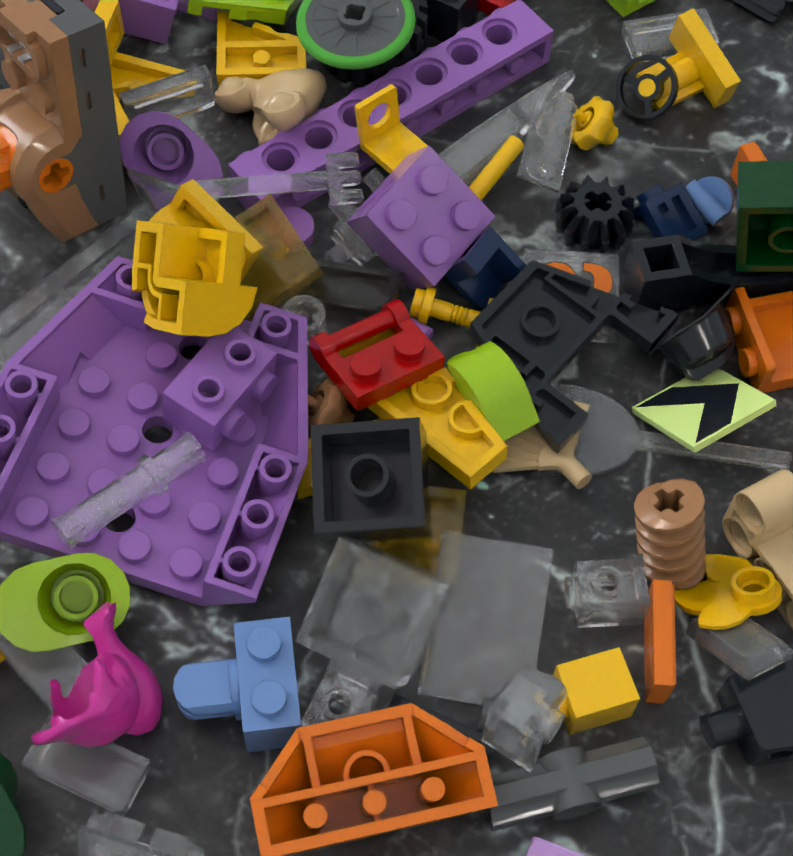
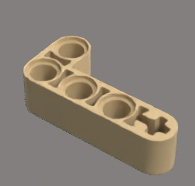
M780 469L736 493L723 517L722 525L728 542L740 558L748 560L752 566L766 568L774 574L775 579L782 587V601L777 609L793 630V473L787 469Z

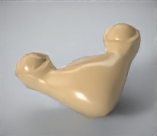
M307 68L286 69L261 79L238 78L235 76L225 78L219 84V88L215 91L214 96L218 106L226 112L244 113L253 110L252 126L260 146L273 139L279 132L298 126L318 111L327 85L324 75L317 70Z

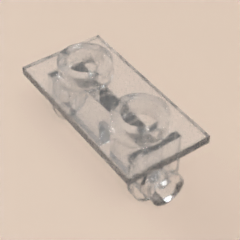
M558 92L556 97L550 101L536 97L516 177L556 193L560 191L576 123L573 115L576 112L577 105L572 94Z
M108 810L103 815L92 813L87 826L80 824L78 828V856H203L204 848L195 845V838L185 837L161 828H156L149 844L142 843L140 841L145 833V823L114 814Z

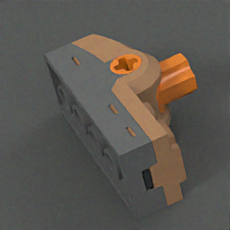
M0 0V47L3 49L5 60L1 62V67L5 79L11 88L10 91L0 96V192L7 189L24 208L30 209L33 215L49 232L64 243L128 211L105 22L80 0Z

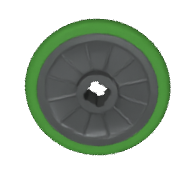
M303 0L296 17V31L305 50L315 59L332 67L357 70L380 65L400 53L412 37L416 17L411 0Z

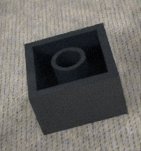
M420 417L310 425L314 534L325 544L432 537L427 434Z

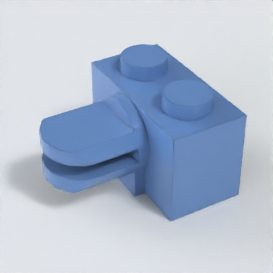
M290 617L234 623L236 658L189 663L183 665L174 677L173 691L179 710L186 718L191 720L235 716L236 721L242 720L247 753L283 749L295 730L301 727Z

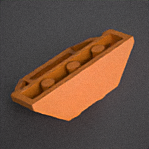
M412 703L297 728L250 797L261 856H286L321 849L498 806L485 747Z

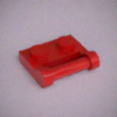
M395 299L382 305V311L332 334L321 332L309 338V348L314 359L357 411L404 390L418 381L427 379L429 375L444 368L445 356L413 322L406 306L400 299ZM389 329L394 334L345 358H342L339 352Z

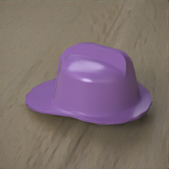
M158 111L138 114L126 124L120 136V151L123 165L134 178L141 182L162 203L170 204L180 185L192 179L214 200L217 198L222 189L223 171L219 158L210 146L186 124L169 113Z

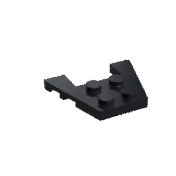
M532 260L471 322L469 334L478 346L489 341L495 343L515 364L528 388L540 420L539 423L535 424V427L550 448L558 454L583 427L589 414L550 384L605 325L613 327L649 353L674 326L678 314L662 306L660 311L637 304L631 301L633 296L622 293L618 297L590 286L592 282L590 280Z

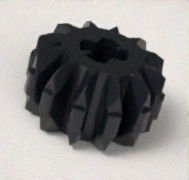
M589 175L582 181V184L570 182L565 193L561 194L560 198H558L555 208L557 213L555 220L556 233L564 234L566 247L578 244L580 245L582 256L590 248L595 249L601 257L608 251V247L616 250L620 249L621 245L624 244L625 238L629 237V233H632L635 224L633 214L635 210L634 198L625 196L624 185L610 186L607 176L601 182H594Z

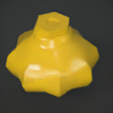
M594 96L588 103L581 105L580 109L574 111V119L570 122L571 131L568 137L571 144L579 146L580 149L589 150L598 144L611 145L618 137V128L613 123L614 106L610 101Z

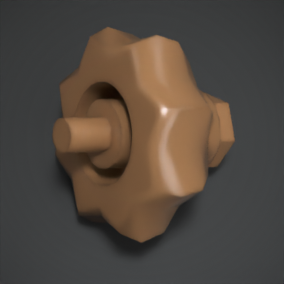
M327 378L322 384L315 385L311 395L308 394V437L311 438L310 425L353 422L355 415L348 408V399L330 378Z

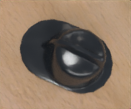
M737 280L695 321L656 346L648 353V357L661 353L679 372L683 373L691 381H699L723 366L733 353L735 332L721 301L740 281Z

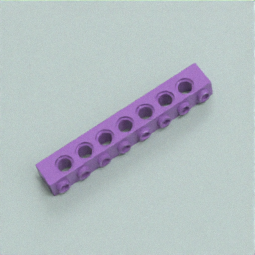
M516 0L504 8L496 9L485 19L470 27L459 30L455 36L439 45L427 48L418 57L400 67L390 69L384 76L365 87L353 90L347 97L328 108L319 109L298 126L287 131H281L273 139L252 151L240 154L234 161L228 164L231 193L263 229L267 228L268 219L276 210L287 206L301 208L377 163L360 148L355 115L356 104L393 84L397 88L400 122L420 138L549 62L554 30L522 0ZM386 103L380 104L373 109L368 120L370 125L382 119L387 109Z

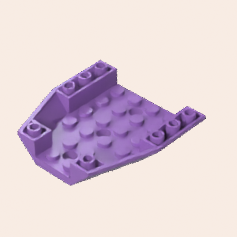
M117 256L7 361L0 374V540L54 558L75 553H96L111 559L124 571L129 583L198 606L254 603L257 601L308 464L307 317L260 302L252 322L244 319L241 324L236 326L239 330L277 353L275 375L278 377V382L267 400L263 403L256 401L248 410V417L241 431L231 440L226 437L216 450L212 451L163 419L162 397L164 390L191 361L181 355V350L191 345L203 347L212 336L178 335L156 330L145 324L146 311L141 292H132L133 260ZM162 426L172 433V437L163 443H152L144 437V433L151 427ZM118 512L130 515L135 521L134 525L124 532L111 531L105 526L104 522L110 515Z

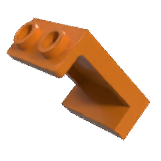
M744 287L734 288L724 309L735 332L738 365L742 375L745 378L749 377L752 387L763 393L792 388L793 291L749 299Z

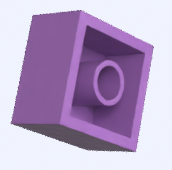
M427 146L408 154L350 217L347 223L412 290H416V288L422 289L435 286L496 216L433 148Z

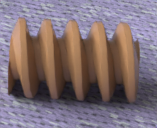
M680 478L655 483L645 487L636 497L634 511L638 564L641 573L650 581L653 579L672 581L674 588L686 589L695 587L704 577L706 570V539L704 535L705 499L702 489L695 481Z

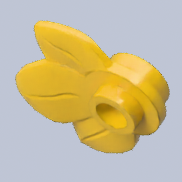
M706 554L705 574L707 580L698 583L695 587L675 590V603L686 613L695 616L699 615V627L711 630H725L738 626L750 616H761L775 610L782 601V587L771 571L763 567L752 566L746 559L729 555Z

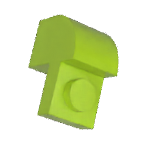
M489 341L471 351L457 354L447 361L446 369L456 380V388L466 400H472L503 441L540 422L520 372L509 356L495 343Z

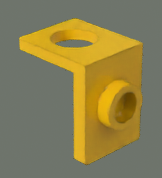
M393 84L388 85L355 105L360 148L389 174L408 154L428 146L400 122L397 88ZM386 103L387 109L382 119L370 125L368 120L373 109L380 104Z

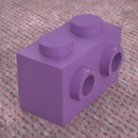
M236 327L226 334L212 336L162 393L163 419L207 448L215 451L226 437L231 440L241 431L248 417L247 412L256 401L263 403L273 392L278 382V377L275 375L277 353Z

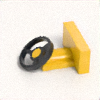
M693 8L678 16L668 37L677 50V54L665 60L653 55L636 57L623 67L616 82V97L621 108L632 117L651 120L662 116L672 106L701 91L704 92L715 109L729 102L741 80ZM641 62H659L637 73L636 77L628 75L629 71ZM624 81L634 85L635 95L638 99L644 101L645 114L634 112L626 104L623 96Z

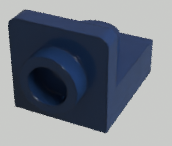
M682 182L666 191L662 184L659 183L636 197L640 206L634 210V219L642 216L653 238L679 234L688 239L695 240L709 232Z

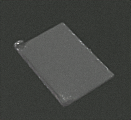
M443 531L418 688L419 695L481 705L484 696L494 698L495 694L499 693L502 694V700L531 706L553 549L468 536L457 531Z

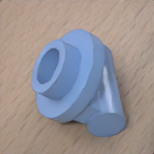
M715 176L705 177L698 181L694 179L685 187L704 223L715 226L731 213L734 206V194L730 185L723 179Z

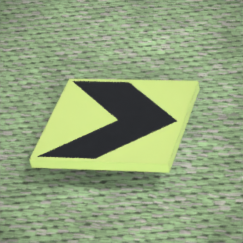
M718 368L699 381H691L685 377L631 408L634 415L696 453L777 405L776 400Z

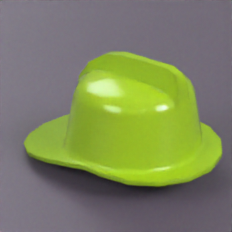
M75 553L30 563L14 570L0 585V632L14 646L30 652L51 651L94 641L93 636L84 627V621L105 602H116L115 630L124 621L129 609L130 585L124 571L111 559L96 553Z

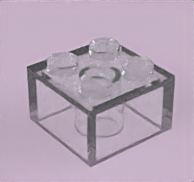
M339 537L295 642L394 690L411 686L455 583L361 540Z

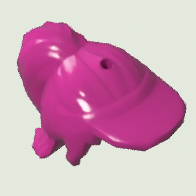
M105 602L84 621V627L93 636L98 656L82 668L67 698L62 696L60 683L56 679L50 681V699L53 707L51 728L31 735L33 744L44 745L66 742L87 748L100 747L112 743L124 734L139 736L150 732L159 722L163 702L161 686L149 665L119 640L114 630L116 602Z

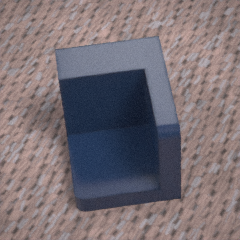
M490 227L482 231L444 276L476 310H480L487 306L489 298H493L503 284L512 281L527 265Z

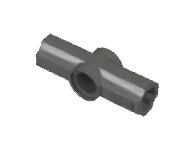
M644 737L633 738L585 751L584 747L580 746L560 749L539 758L535 765L492 775L498 806L485 809L484 813L492 831L503 830L515 825H523L552 816L553 820L557 821L576 818L595 811L602 806L603 802L656 789L660 784L657 770L658 764L652 747L648 745Z

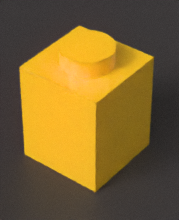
M620 647L556 665L550 687L546 688L547 700L552 715L556 720L563 719L569 735L631 717L640 700Z

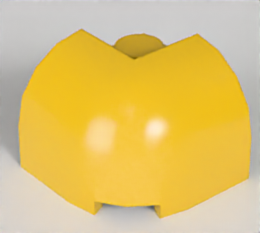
M137 220L132 265V292H141L146 311L144 323L160 331L178 335L204 337L226 334L241 324L253 306L258 288L240 284L241 273L246 262L244 248L246 233Z

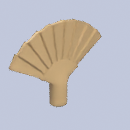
M574 401L576 405L588 413L590 405ZM535 425L504 441L507 445V459L493 470V473L538 469V471L557 470L576 489H582L592 479V474L574 456L581 429L557 454L550 448Z

